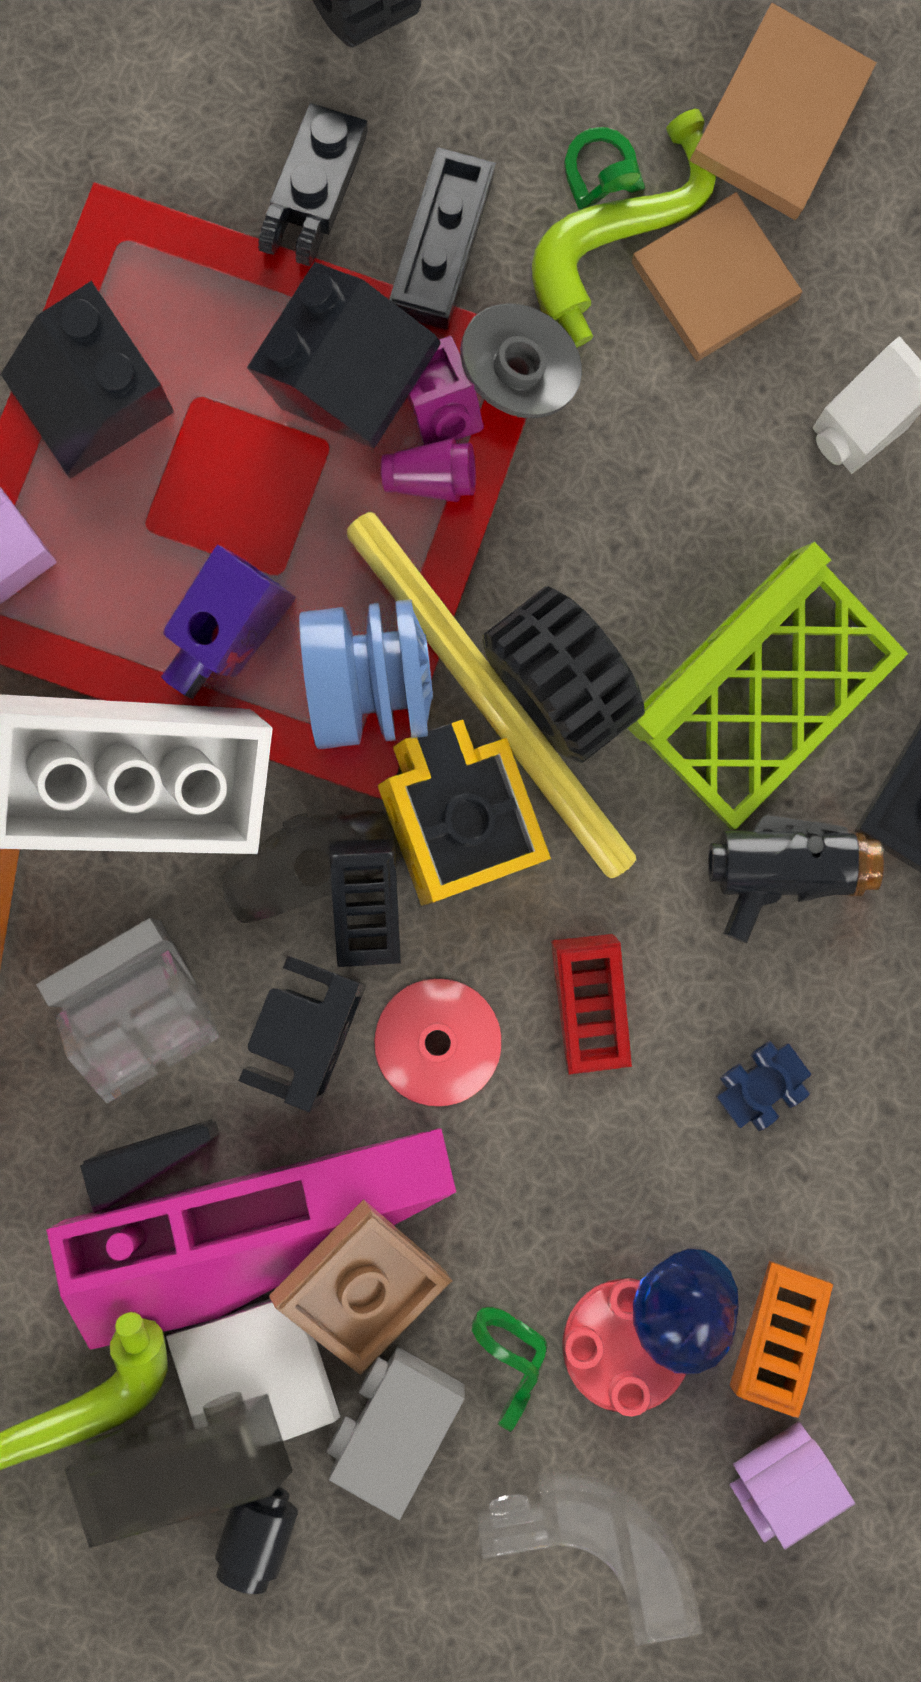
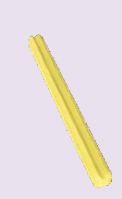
M368 512L353 521L347 528L348 539L396 601L412 599L413 611L424 634H426L428 644L500 738L504 739L507 737L513 755L603 873L609 878H615L628 870L636 861L634 852L376 514Z

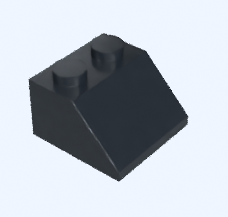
M314 262L248 364L247 369L282 410L375 449L441 345V342L434 333L363 279Z
M92 281L36 316L0 374L70 479L174 413L161 383Z

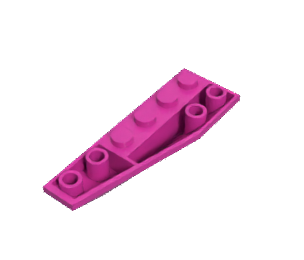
M442 1128L128 1203L100 1210L97 1213L91 1212L67 1218L46 1229L60 1297L87 1346L92 1350L110 1345V1341L116 1331V1321L125 1313L135 1312L141 1318L153 1320L165 1332L218 1319L277 1288L363 1199L389 1222L396 1225L456 1193V1187Z

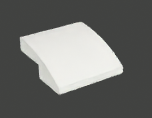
M271 1299L242 1307L236 1312L218 1319L178 1329L166 1336L206 1464L294 1438L331 1424L340 1418L316 1340L274 1307Z

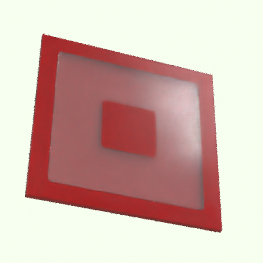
M94 182L43 311L92 281L161 383L174 413L70 479L12 391L10 392L0 418V487L57 563L0 604V665L97 700L251 709L273 728L269 761L382 800L377 785L390 777L398 775L400 770L393 747L402 740L411 737L408 709L393 711L396 740L385 741L376 713L363 714L362 736L359 745L317 749L311 727L304 680L299 628L300 612L343 607L347 614L352 634L357 636L366 634L369 604L379 603L383 632L398 631L396 600L347 537V528L363 514L372 512L376 514L455 618L527 418L505 413L489 404L477 393L483 429L480 432L457 440L458 444L471 443L473 446L476 466L474 494L460 495L459 501L454 502L398 494L397 492L386 493L383 489L381 478L382 455L395 454L397 451L424 445L408 398H406L374 449L282 410L247 369L248 364L311 267L297 263L295 259L296 252L279 246L274 255L259 251V239ZM317 258L313 261V264L316 262L363 279L386 298H390L393 289L392 284ZM455 306L448 330L423 323L420 324L434 333L439 340L452 336L460 353L464 332L477 314ZM218 544L251 563L297 598L238 675L230 677L212 672L194 699H191L171 687L161 678L164 671L181 649L163 635V631ZM218 626L213 631L212 641H214L218 635ZM427 642L432 681L440 658Z

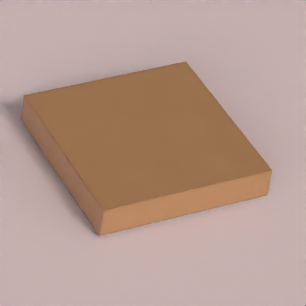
M737 192L635 252L631 262L696 362L799 300L803 292Z
M363 1199L269 1297L279 1312L361 1375L452 1282V1279L435 1260Z

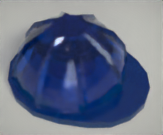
M686 1249L660 1262L640 1281L633 1300V1325L641 1346L657 1364L674 1373L698 1374L715 1367L729 1352L736 1331L739 1308L738 1288L731 1271L718 1257L705 1250Z

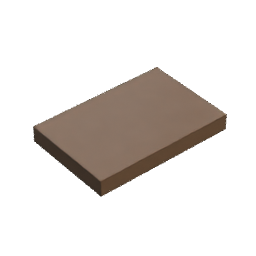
M771 3L689 161L796 221L803 211L877 62Z

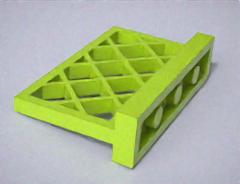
M815 541L793 551L644 701L645 714L627 728L637 739L645 741L731 830H736L908 655L904 648L826 566L831 559ZM818 586L835 602V627L805 626V601ZM793 613V626H780ZM848 617L858 627H848ZM770 635H793L792 671L762 670V643ZM805 635L835 636V671H805ZM848 636H867L885 656L869 672H848ZM750 656L749 670H736ZM727 678H749V715H718V687ZM762 679H792V715H761ZM805 679L835 680V707L826 716H804ZM848 680H860V681L847 693V691H848ZM706 701V715L693 714ZM684 722H706V759H684L667 739ZM718 722L749 723V760H718ZM761 723H792V750L783 760H761ZM804 723H818L804 737ZM693 767H706V781ZM717 767H749V794L734 809L717 793ZM761 767H775L761 781Z

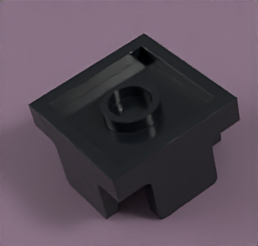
M287 955L283 966L284 969L323 983L329 987L324 1001L321 1002L290 989H271L268 992L249 1040L248 1050L251 1053L292 1068L294 1078L291 1082L261 1069L248 1066L243 1068L238 1081L285 1099L284 1103L311 1112L321 1104L365 991L366 984Z

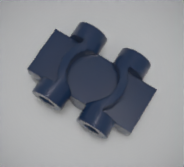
M768 1041L750 1055L757 1064L755 1067L746 1072L741 1064H737L720 1077L726 1088L715 1097L738 1128H742L751 1121L758 1131H762L779 1118V1115L771 1106L782 1098L786 1105L792 1108L810 1095L802 1082L812 1074L789 1043L784 1044L777 1050L774 1044Z

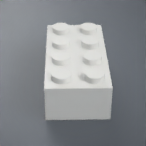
M0 694V849L258 854L273 728L251 709Z

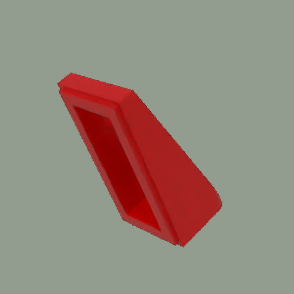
M614 934L552 940L554 972L568 1074L632 1067L620 941ZM604 958L605 968L572 971L571 962ZM607 983L608 994L574 997V987ZM602 1010L611 1011L612 1020L577 1024V1013ZM614 1034L615 1046L584 1050L579 1048V1039Z

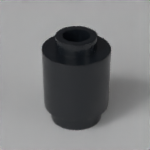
M254 1482L251 1488L240 1489L235 1492L215 1554V1559L219 1564L216 1576L225 1586L246 1594H262L267 1591L269 1582L278 1577L298 1515L297 1508L288 1501L290 1495L285 1489L268 1482Z

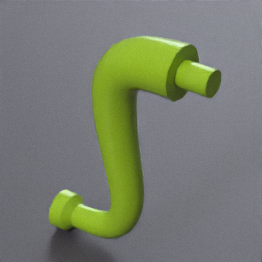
M699 109L688 110L680 114L666 127L671 141L682 145L689 162L690 177L682 187L674 191L611 201L571 213L552 225L539 241L532 262V280L540 310L557 321L567 331L576 347L586 344L593 338V334L583 316V312L591 306V300L577 271V264L581 257L602 245L679 223L697 213L711 197L716 176L689 161L703 135L702 131L705 125L704 118Z
M128 1312L120 1316L116 1321V1331L110 1341V1355L117 1371L102 1384L88 1392L1 1431L0 1470L97 1436L123 1424L146 1408L160 1390L168 1371L165 1338L160 1326L153 1320L141 1318L135 1312Z

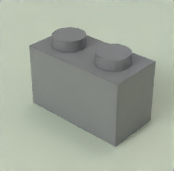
M396 1346L388 1362L379 1357L374 1361L359 1390V1394L368 1398L356 1421L347 1416L344 1417L326 1453L336 1458L329 1481L400 1521L465 1399V1384Z

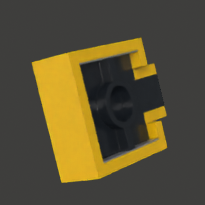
M462 719L430 730L426 737L406 738L393 747L402 774L390 777L377 786L421 906L434 903L551 859L507 737L474 749Z

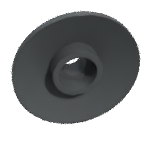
M510 303L491 306L478 313L471 320L462 337L460 356L467 379L474 384V389L484 400L505 413L523 418L550 416L567 406L579 388L582 377V364L574 341L557 321L535 308Z

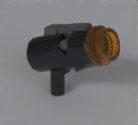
M771 815L763 816L753 831H723L720 843H711L709 846L710 882H720L723 894L739 895L723 934L747 944L762 906L776 903L781 899L782 895H798V902L831 895L862 897L866 890H879L884 870L883 850L880 841L877 839H866L863 833H847L848 829L844 826Z

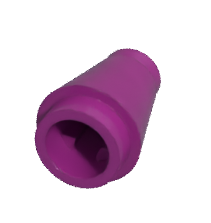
M453 437L397 451L395 454H383L381 459L383 489L386 493L397 492L398 494L454 502L459 501L460 495H473L476 485L473 446L471 443L458 444L457 439Z

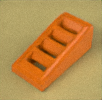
M769 1261L729 1385L738 1397L799 1418L808 1391L833 1284L831 1282ZM779 1287L812 1298L809 1309L807 1310L777 1299ZM773 1313L804 1324L801 1334L798 1335L770 1325ZM766 1340L795 1350L792 1361L764 1352ZM759 1367L786 1376L784 1387L782 1388L757 1379Z

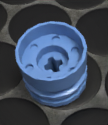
M412 599L395 601L398 631L383 632L379 603L369 604L366 634L357 636L352 634L350 623L343 607L300 612L299 628L304 680L311 727L317 749L359 745L362 736L363 714L376 713L385 741L396 740L393 711L408 709L412 738L428 736L427 722L433 699L426 634H424L413 611Z

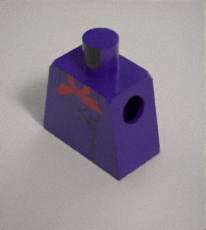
M217 544L164 628L163 635L181 649L164 671L161 678L183 695L194 699L212 672L235 677L244 668L297 597L245 559ZM218 626V635L216 639L212 641L213 631Z

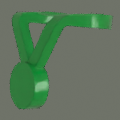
M607 127L589 128L578 134L569 145L564 160L565 175L578 209L581 210L597 204L609 193L620 190L635 193L645 189L635 150L630 141L619 131ZM603 141L610 143L620 151L624 160L604 168L598 174L600 184L591 192H588L577 170L576 160L578 154L585 146L592 142Z
M485 1307L476 1313L472 1321V1332L476 1340L488 1353L499 1361L524 1373L497 1423L500 1427L511 1432L523 1414L531 1396L530 1392L537 1383L539 1377L538 1370L547 1352V1342L539 1333L522 1321L516 1320L502 1309ZM486 1326L501 1327L533 1347L536 1352L531 1362L497 1343L489 1334Z

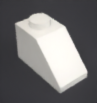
M899 336L825 407L813 426V430L818 434L816 442L820 451L831 463L835 465L843 463L850 473L853 474L911 426L921 413V360Z

